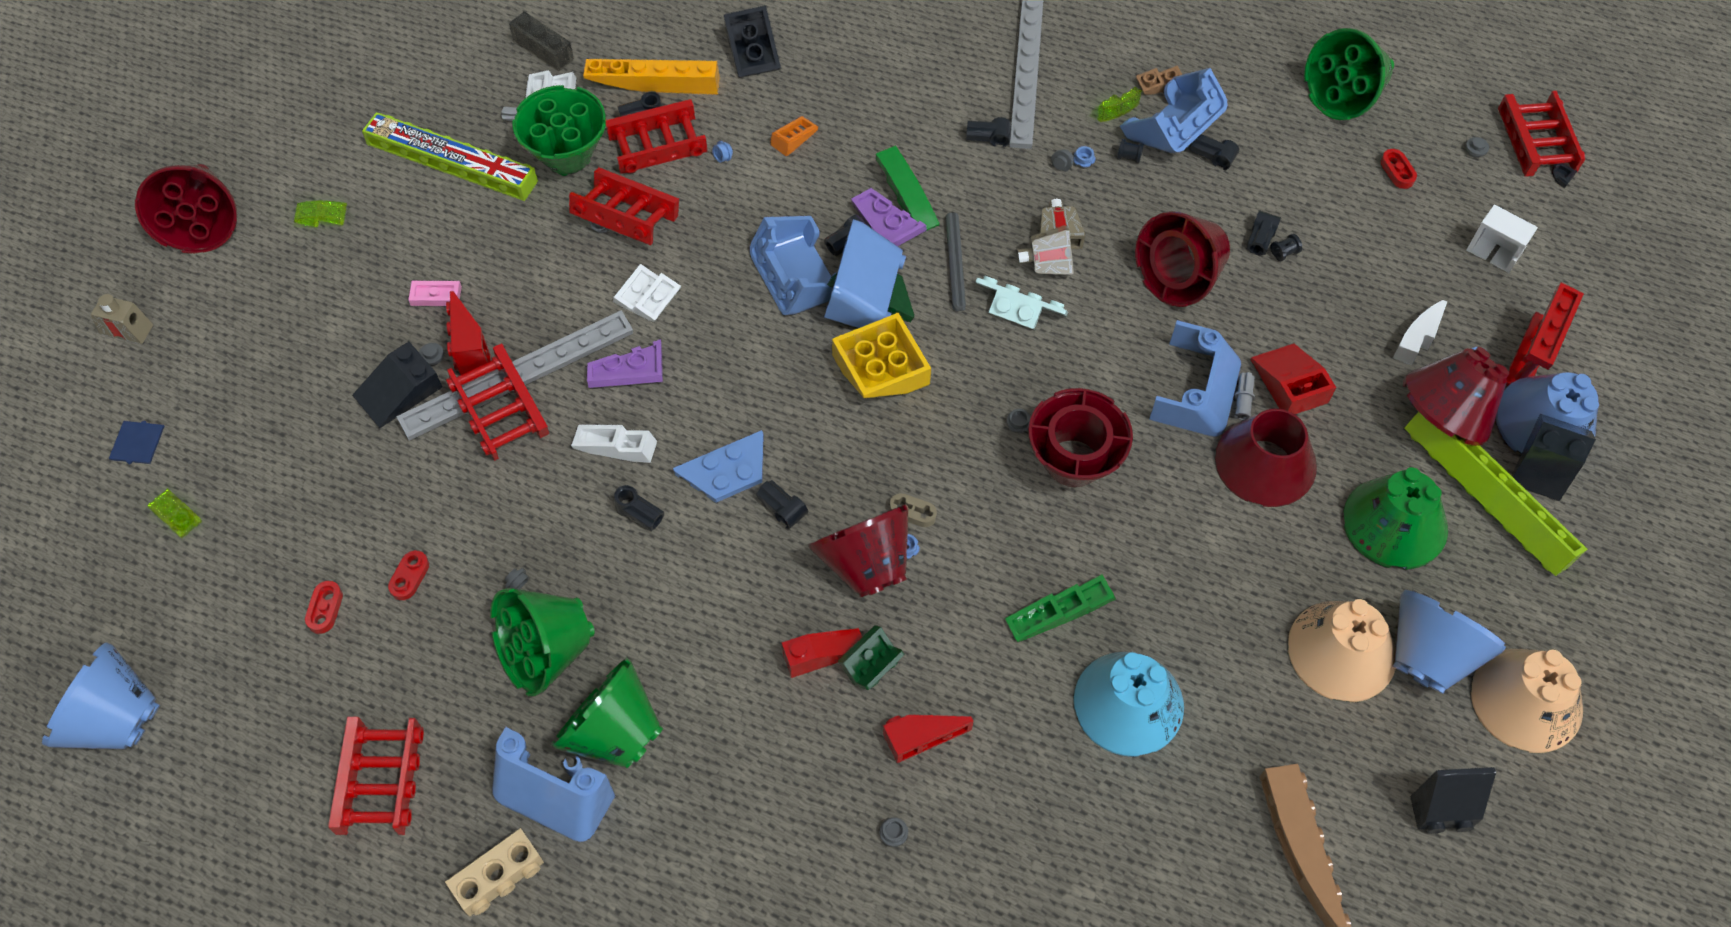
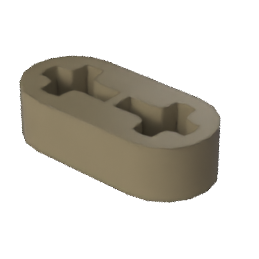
M902 493L896 494L891 498L890 510L897 508V505H900L901 502L907 504L909 508V523L920 527H930L935 523L937 510L933 504ZM925 510L929 511V516L925 519L921 518V513H924Z

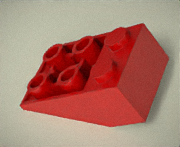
M450 291V301L446 302L448 316H450V321L447 322V332L451 336V342H447L449 357H453L454 369L459 370L460 375L490 362L491 354L481 327L455 292Z
M1294 343L1251 357L1250 359L1279 409L1293 414L1328 404L1336 389L1326 369Z

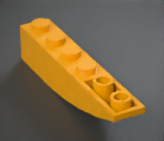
M586 59L583 74L584 79L640 92L654 91L718 95L720 81L717 61Z

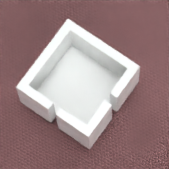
M1494 205L1479 226L1467 251L1486 260L1496 244L1500 245L1501 247L1490 263L1509 273L1538 227Z

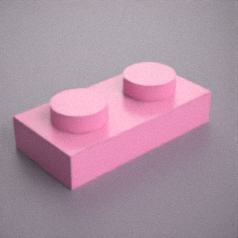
M412 281L408 301L411 306H446V302L450 301V291H454L460 299L462 286L460 281Z

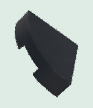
M1563 163L1554 164L1552 168V175L1555 181L1564 189L1577 173L1576 170Z

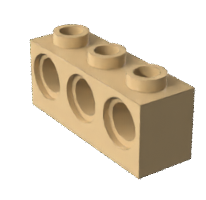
M520 828L445 883L462 909L470 917L473 914L479 915L490 907L489 902L497 896L503 897L514 890L515 883L522 878L528 879L538 873L540 865L544 862ZM529 852L525 861L515 862L519 853ZM498 869H502L503 875L501 876V878L492 881V873ZM478 887L475 897L471 899L465 898L470 888Z

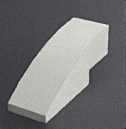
M1442 300L1434 304L1411 324L1393 356L1394 359L1412 365L1420 348L1428 350L1435 338L1447 301Z
M578 425L571 446L573 449L590 454L633 462L650 463L657 441L649 431L626 430L623 425Z

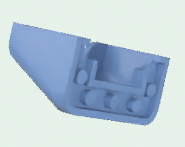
M1211 68L1176 76L1165 86L1164 95L1169 104L1161 112L1140 120L1138 118H1129L1120 125V128L1127 139L1144 143V145L1169 153L1181 152L1227 109V98Z
M812 216L764 217L750 245V256L779 310L784 315H794L830 301L833 288L829 287L827 283L831 275L814 247L819 237V228Z
M853 219L824 318L860 328L891 316V312H887L898 268L902 269L906 256L902 255L903 250L863 222Z
M506 727L496 744L492 794L496 801L572 840L581 842L591 838L615 797L607 776L591 768H582L577 771L569 783L528 764L530 753L526 751V742L523 736Z

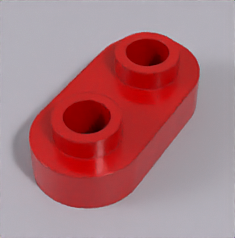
M1397 149L1386 150L1381 158V166L1392 183L1401 189L1411 188L1417 178L1416 171L1403 152Z
M417 550L410 551L400 561L388 584V589L395 599L407 600L417 591L429 568V560L423 552ZM413 560H418L416 564H410ZM406 582L403 587H398L400 583Z
M324 581L318 584L313 591L305 615V623L316 634L328 632L335 624L343 599V592L337 583ZM328 594H333L331 599L325 600ZM326 618L322 624H317L319 619Z

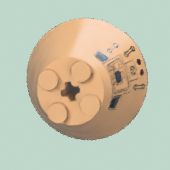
M1365 600L1328 601L1313 605L1297 617L1290 629L1288 654L1295 672L1309 688L1326 698L1349 702L1364 701L1379 694L1393 678L1396 670L1393 667L1396 648L1388 624L1381 613Z
M1507 649L1478 668L1474 673L1471 700L1475 713L1483 726L1495 738L1510 747L1529 751V753H1545L1557 750L1574 738L1583 718L1580 689L1581 678L1578 676L1574 666L1557 650Z

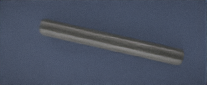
M955 212L946 215L952 306L954 311H964L966 309L960 226L959 215Z

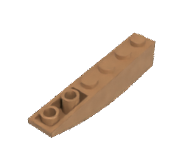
M1298 764L1266 768L1260 775L1264 795L1276 835L1301 889L1326 927H1351L1350 919L1342 909L1340 887L1334 883L1332 876V860L1330 856H1326L1323 847V831L1316 824L1315 805L1311 799L1309 800L1306 791L1307 779L1305 774L1300 771Z

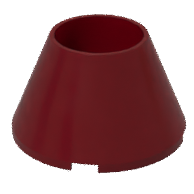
M1176 211L1164 212L1149 219L1138 235L1135 248L1136 265L1141 268L1145 278L1143 283L1147 289L1160 301L1176 307H1186L1203 300L1212 290L1230 255L1228 237L1219 225ZM1189 247L1194 255V260L1190 254Z
M1071 388L1055 392L1054 396L1044 402L1041 401L1035 408L1028 428L1030 446L1035 456L1054 480L1065 486L1082 487L1113 473L1125 462L1132 447L1133 430L1127 414L1123 413L1114 404L1115 401L1094 390ZM1079 441L1092 448L1094 453L1087 455L1074 454L1065 450L1060 443Z
M1268 409L1234 424L1221 436L1216 448L1215 464L1221 480L1232 493L1247 502L1251 501L1264 507L1289 505L1301 499L1310 490L1315 481L1317 462L1307 428L1298 416L1289 411ZM1257 441H1268L1277 444L1287 455L1271 454L1261 448Z

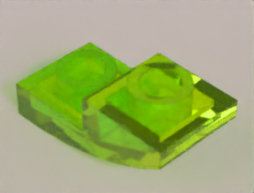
M1134 87L1128 93L1125 92L1121 97L1114 94L1108 100H1103L1098 108V121H1110L1133 110L1139 105L1142 91Z
M323 200L297 203L294 223L318 227L319 221L344 225L347 203Z
M168 488L147 505L180 538H183L202 522V519Z

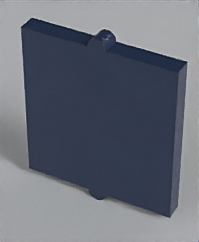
M123 421L109 460L124 461L128 464H132V462L151 464L165 426L147 423L146 421L141 423Z

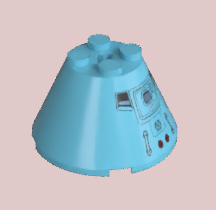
M1115 652L1096 659L1083 671L1074 692V708L1084 732L1097 745L1118 755L1134 757L1162 749L1175 737L1183 720L1184 701L1177 681L1159 662L1139 653Z

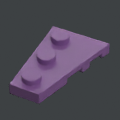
M872 188L851 199L853 206L866 224L896 246L927 230L924 223L921 221L917 222L911 218L910 214L905 210H899L892 205L890 200Z
M661 339L654 341L653 346L641 349L639 346L632 348L631 353L622 356L614 354L587 363L588 387L663 382Z

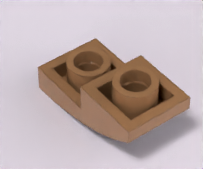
M1178 66L1160 73L1155 68L1137 75L1136 79L1145 95H1152L1164 92L1166 84L1173 77L1180 76L1182 73Z

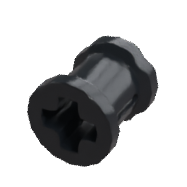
M1122 139L1117 159L1127 158L1135 160L1139 164L1144 143L1137 145Z
M1292 233L1280 242L1275 241L1271 243V253L1278 261H1284L1287 256L1302 252V242L1296 234Z

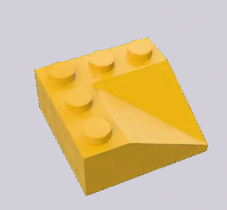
M899 313L832 339V356L843 375L863 398L906 394L930 385L931 367Z

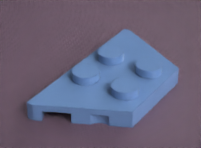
M761 430L673 468L674 474L689 482L696 490L704 492L714 502H719L762 483L763 432Z

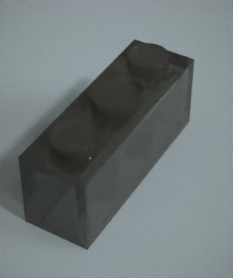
M525 11L509 23L513 41L558 72L574 60L571 42Z

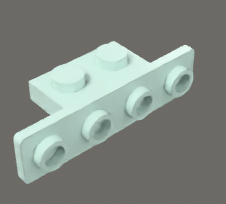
M984 276L983 279H976L978 285L997 291L989 310L990 314L1031 329H1035L1042 308L1063 316L1068 314V311L1063 309L1064 304L1053 300H1051L1050 304L1041 301L1042 296L1031 292L1028 295L1019 293V288L1006 284V287L997 285V280Z

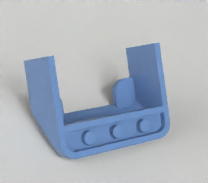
M1177 320L1169 345L1214 356L1206 391L1190 389L1184 393L1181 402L1156 396L1149 420L1208 436H1219L1224 432L1227 425L1241 360L1219 332Z

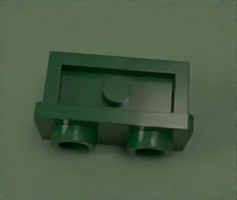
M874 625L838 660V663L854 685L869 690L876 686L880 679L890 669L894 668L905 654L902 649L893 646L882 627Z

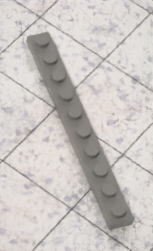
M1022 0L1009 146L1012 148L1032 149L1043 0Z
M621 310L513 361V364L522 381L527 385L633 334V329ZM496 369L462 385V388L467 397H471L504 381L503 378L506 375L503 370L498 371ZM507 390L482 403L473 406V408L477 409L510 392L509 390ZM449 391L396 416L409 441L464 415L457 402L460 399L457 391L453 393Z

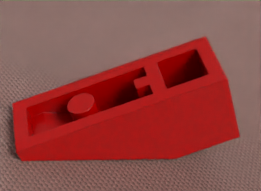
M860 629L812 633L782 642V652L791 678L838 663V660L862 638Z
M906 715L902 718L901 716H895L889 719L886 725L883 726V736L896 762L900 763L971 731L974 721L971 716Z

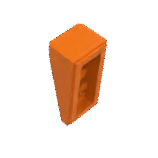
M801 116L774 131L771 136V146L783 155L788 156L818 131V126Z

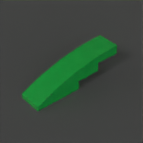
M895 145L876 153V161L885 172L886 181L896 194L900 207L908 212L911 218L917 222L921 221L924 223L927 230L939 226L940 223L929 200L897 146Z
M1103 574L1081 586L1076 584L1055 596L1051 593L1010 615L1005 620L1016 641L1021 642L1082 617L1116 600Z

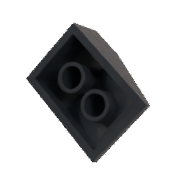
M766 5L723 14L724 25L739 78L781 69Z
M408 341L389 353L352 396L380 429L397 418L396 416L408 411L443 387L435 370Z
M1540 414L1511 476L1526 490L1560 501L1584 465L1596 438L1590 430Z
M1495 767L1436 770L1410 796L1417 829H1427L1430 834L1446 831L1445 828H1456L1457 832L1473 830L1474 826L1483 820L1496 776Z

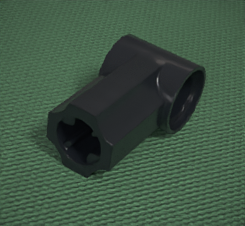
M649 91L644 93L640 100L617 107L621 117L663 105L660 95L657 92Z
M997 117L992 122L967 121L966 140L990 142L992 146L1003 145V147H1006L1010 143L1011 123L1003 117Z
M1200 134L1193 141L1190 151L1212 160L1214 166L1218 165L1223 167V170H1227L1238 155L1239 146L1231 140L1219 142Z
M1258 211L1252 227L1253 232L1246 248L1250 253L1258 256L1266 255L1281 217L1264 211Z
M858 215L848 218L841 229L824 239V244L832 255L838 256L843 253L853 219L866 224Z
M773 480L763 483L756 493L757 498L774 513L777 521H782L786 525V529L792 528L808 514V509L801 499L795 495L791 497Z
M623 485L616 489L614 493L616 511L621 516L633 519L649 531L656 529L665 515L664 511L639 496L634 487ZM625 499L632 500L630 503H622Z

